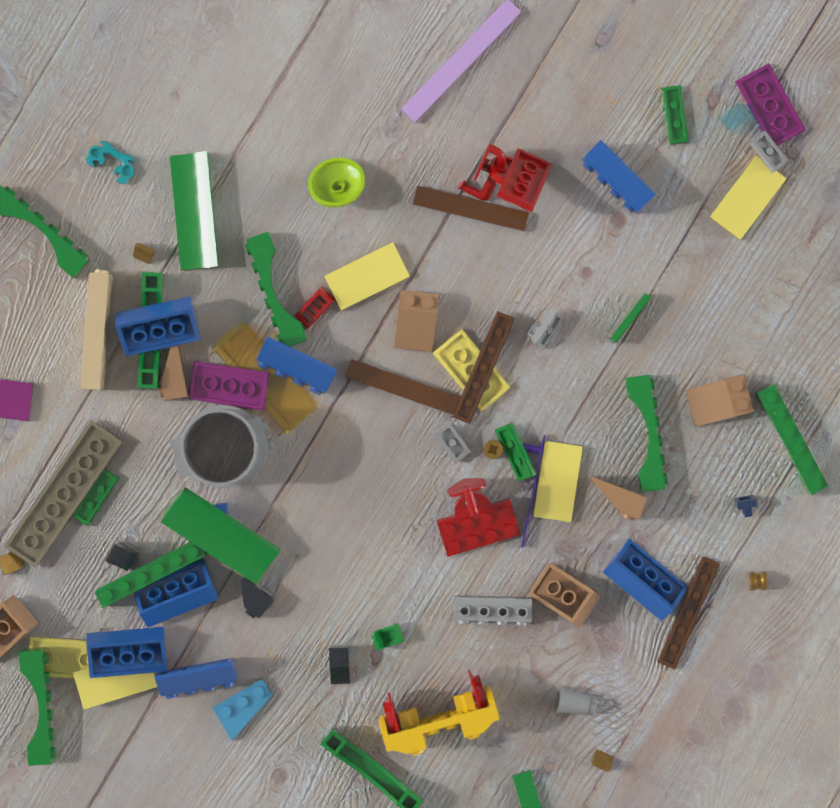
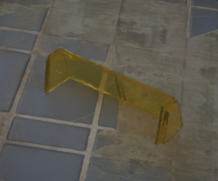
M242 322L224 335L212 347L214 351L208 356L210 357L217 353L227 366L270 372L265 410L283 429L278 436H281L284 432L288 435L318 409L317 403L303 387L294 384L293 379L286 377V379L281 378L275 374L276 371L270 368L267 371L258 366L259 363L255 361L264 342L248 324Z

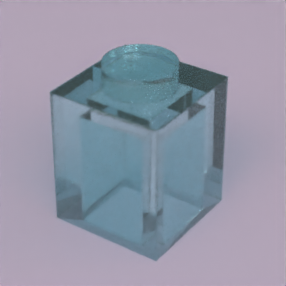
M737 102L719 121L733 133L751 116L749 114L750 110L745 104Z

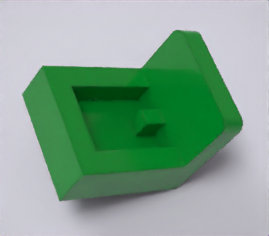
M398 623L380 628L371 633L372 643L377 651L405 641Z

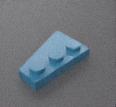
M263 678L213 707L231 740L237 736L272 696Z

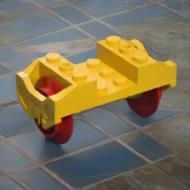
M468 669L474 692L468 691L453 696L456 709L419 719L416 707L398 711L397 714L391 693L388 692L387 701L382 702L385 715L379 716V724L387 752L393 750L405 754L412 753L413 756L422 754L424 749H427L425 733L432 735L438 733V729L444 727L446 730L456 728L458 723L461 724L464 738L468 737L471 740L480 737V733H483L494 721L500 720L491 686L487 685L483 690L480 676H474L470 669Z

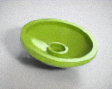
M342 157L331 158L321 162L313 169L308 179V189L313 200L329 208H339L351 204L361 195L365 187V175L360 165L351 159Z

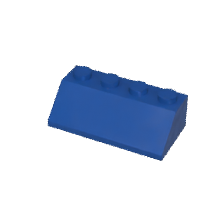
M602 140L582 159L584 162L582 165L590 173L593 171L598 176L596 179L603 186L607 184L612 189L610 193L616 199L621 198L625 202L623 206L630 213L633 211L638 213L656 195Z
M191 296L115 313V326L125 356L201 340Z
M268 336L255 361L259 363L258 366L267 371L270 368L276 371L275 374L284 379L289 377L293 379L294 384L300 387L306 385L311 388V392L317 395H321V393L325 395L337 372V369Z
M630 538L610 560L603 571L605 575L661 621L675 609L688 588Z
M204 558L190 563L134 592L139 614L147 628L219 599Z
M164 627L87 633L86 647L90 678L167 672Z
M234 657L171 669L167 670V672H158L155 675V681L161 697L166 696V699L178 697V693L185 692V695L197 693L196 690L203 688L204 691H211L218 685H223V688L234 686V682L238 681Z

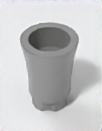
M563 687L558 688L555 700V713L594 716L597 708V697L571 691Z

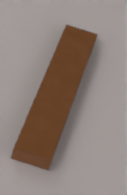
M417 186L413 205L520 231H525L529 212Z
M497 311L452 417L468 424L471 423L515 318Z
M353 359L350 361L345 376L452 415L460 398Z
M703 556L701 557L657 662L673 669L676 668L720 563Z

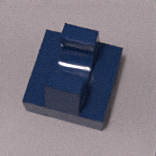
M753 495L734 498L735 506L738 510L742 509V514L745 518L753 516L751 507L757 506L756 498Z

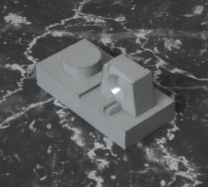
M763 131L749 142L771 173H774L788 161L766 131Z
M551 308L545 314L541 326L533 324L527 332L532 338L531 341L544 349L564 317Z
M449 421L433 432L455 463L471 452Z

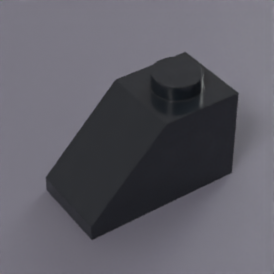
M118 542L114 544L105 561L129 571L130 568L134 569L140 559L137 558L138 552Z
M243 577L241 579L244 608L247 609L245 612L253 619L255 617L259 619L274 599L252 581Z
M349 645L330 646L331 684H350Z

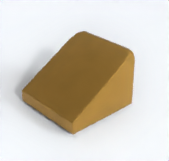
M136 243L133 257L150 264L155 250Z
M13 552L0 556V567L4 575L24 567L21 558Z
M596 749L591 759V764L606 772H610L613 756Z

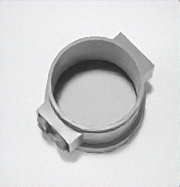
M230 405L213 406L201 411L187 425L181 438L170 440L179 477L183 478L193 475L199 481L217 488L234 487L246 482L258 471L264 456L272 454V449H275L273 439L269 438L267 433L270 430L268 420L264 419L263 416L254 418L247 411ZM217 412L232 414L241 419L252 434L254 441L252 461L247 470L234 480L218 481L210 479L203 475L191 460L189 453L191 433L195 426L210 414Z

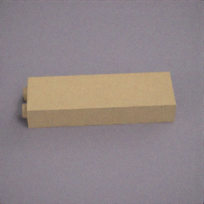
M95 269V273L89 272L80 389L105 390L114 277L106 270Z

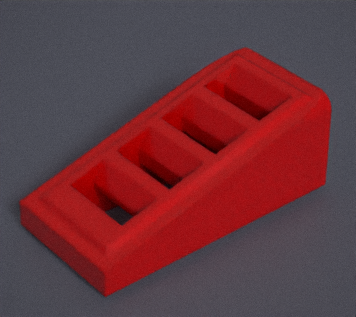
M321 287L294 316L304 326L309 328L336 299L324 287ZM319 295H321V296L327 301V303H325V302L319 297ZM313 301L318 302L323 308L320 309ZM310 306L317 314L315 315L307 307ZM306 312L312 318L311 321H309L302 313Z

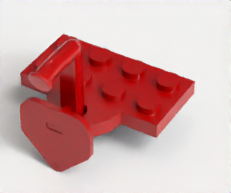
M489 144L473 179L476 181L481 170L489 173L482 190L467 184L465 180L458 185L457 189H461L480 200L487 201L490 199L498 183L501 187L497 197L532 212L552 167V163L520 148L517 149L514 157L511 158L505 156V153L499 147ZM488 153H491V154L497 156V157H494V158L491 160V162H490L489 159H487Z
M464 478L447 489L450 497L460 496L454 506L455 514L436 520L447 557L521 535L510 498L491 503L485 494L478 492V490L486 486L483 478Z

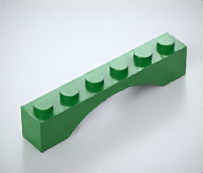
M0 185V216L23 219L39 228L52 244L58 266L72 278L76 279L90 261L87 259L89 255L81 248L76 250L72 246L74 242L67 236L62 238L58 234L60 230L50 223L48 226L43 221L45 217L37 211L33 213L29 209L30 205L24 199L18 200L14 197L16 193L10 187L6 186L4 188Z
M269 232L246 239L248 243L245 244L248 256L252 255L254 259L251 265L254 273H259L261 279L258 281L261 292L265 291L267 296L264 299L268 310L271 309L274 315L271 317L274 328L278 327L280 332L277 335L279 342L292 347L308 341L302 323L285 311L274 293L271 281V267L276 250Z
M142 272V307L163 302V273ZM161 349L140 353L137 388L159 389Z
M650 375L625 378L627 396L642 413L648 431L647 455L638 472L640 491L647 492L665 489L668 480L667 474L663 473L662 466L665 465L664 454H660V447L663 444L662 437L657 432V428L660 427L659 416H655L654 410L657 408L656 397L652 396V390L655 389L654 379L650 378Z
M771 384L754 393L783 442L808 495H814L829 487L775 384Z
M188 542L94 592L102 608L206 556L207 552Z
M45 647L22 648L19 651L20 671L32 685L39 707L37 728L27 746L28 766L50 765L54 758H56V747H53L52 740L55 739V730L51 728L53 709L49 707V702L52 701L51 690H48L50 672L46 670V664L49 663L48 652H45Z
M332 727L322 739L321 746L364 776L399 808H418L423 802V797L336 728Z

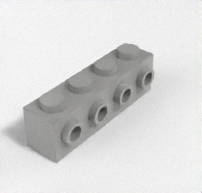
M455 596L454 620H458L459 624H470V621H477V624L486 625L489 624V621H497V625H508V622H516V625L526 626L527 622H532V598Z

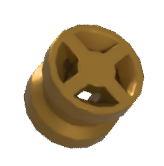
M490 440L485 443L483 451L486 457L497 459L501 456L503 448L498 441Z
M761 571L757 574L755 572L749 573L750 591H755L756 589L767 590L766 571Z

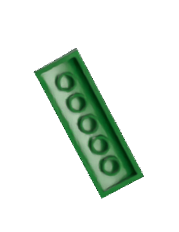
M203 151L169 156L180 270L219 267L208 152Z
M186 487L183 488L165 510L161 520L162 524L255 584L258 583L264 572L280 553V548Z

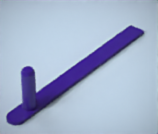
M546 435L543 436L542 446L522 443L527 452L540 454L521 545L522 548L524 546Z

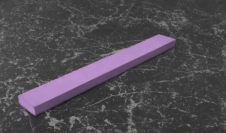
M506 0L401 110L415 123L519 16L521 11L510 0Z

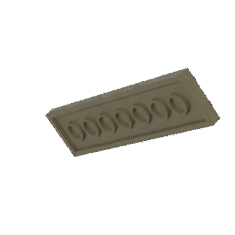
M90 420L4 547L36 568L123 441L93 420Z

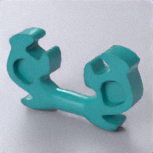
M101 141L104 147L92 146L86 158L88 165L95 167L94 161H99V165L102 166L106 160L104 154H110L122 162V166H117L114 170L115 175L118 173L121 175V178H117L116 181L121 184H127V181L135 174V170L129 161L135 162V159L113 148L106 141Z

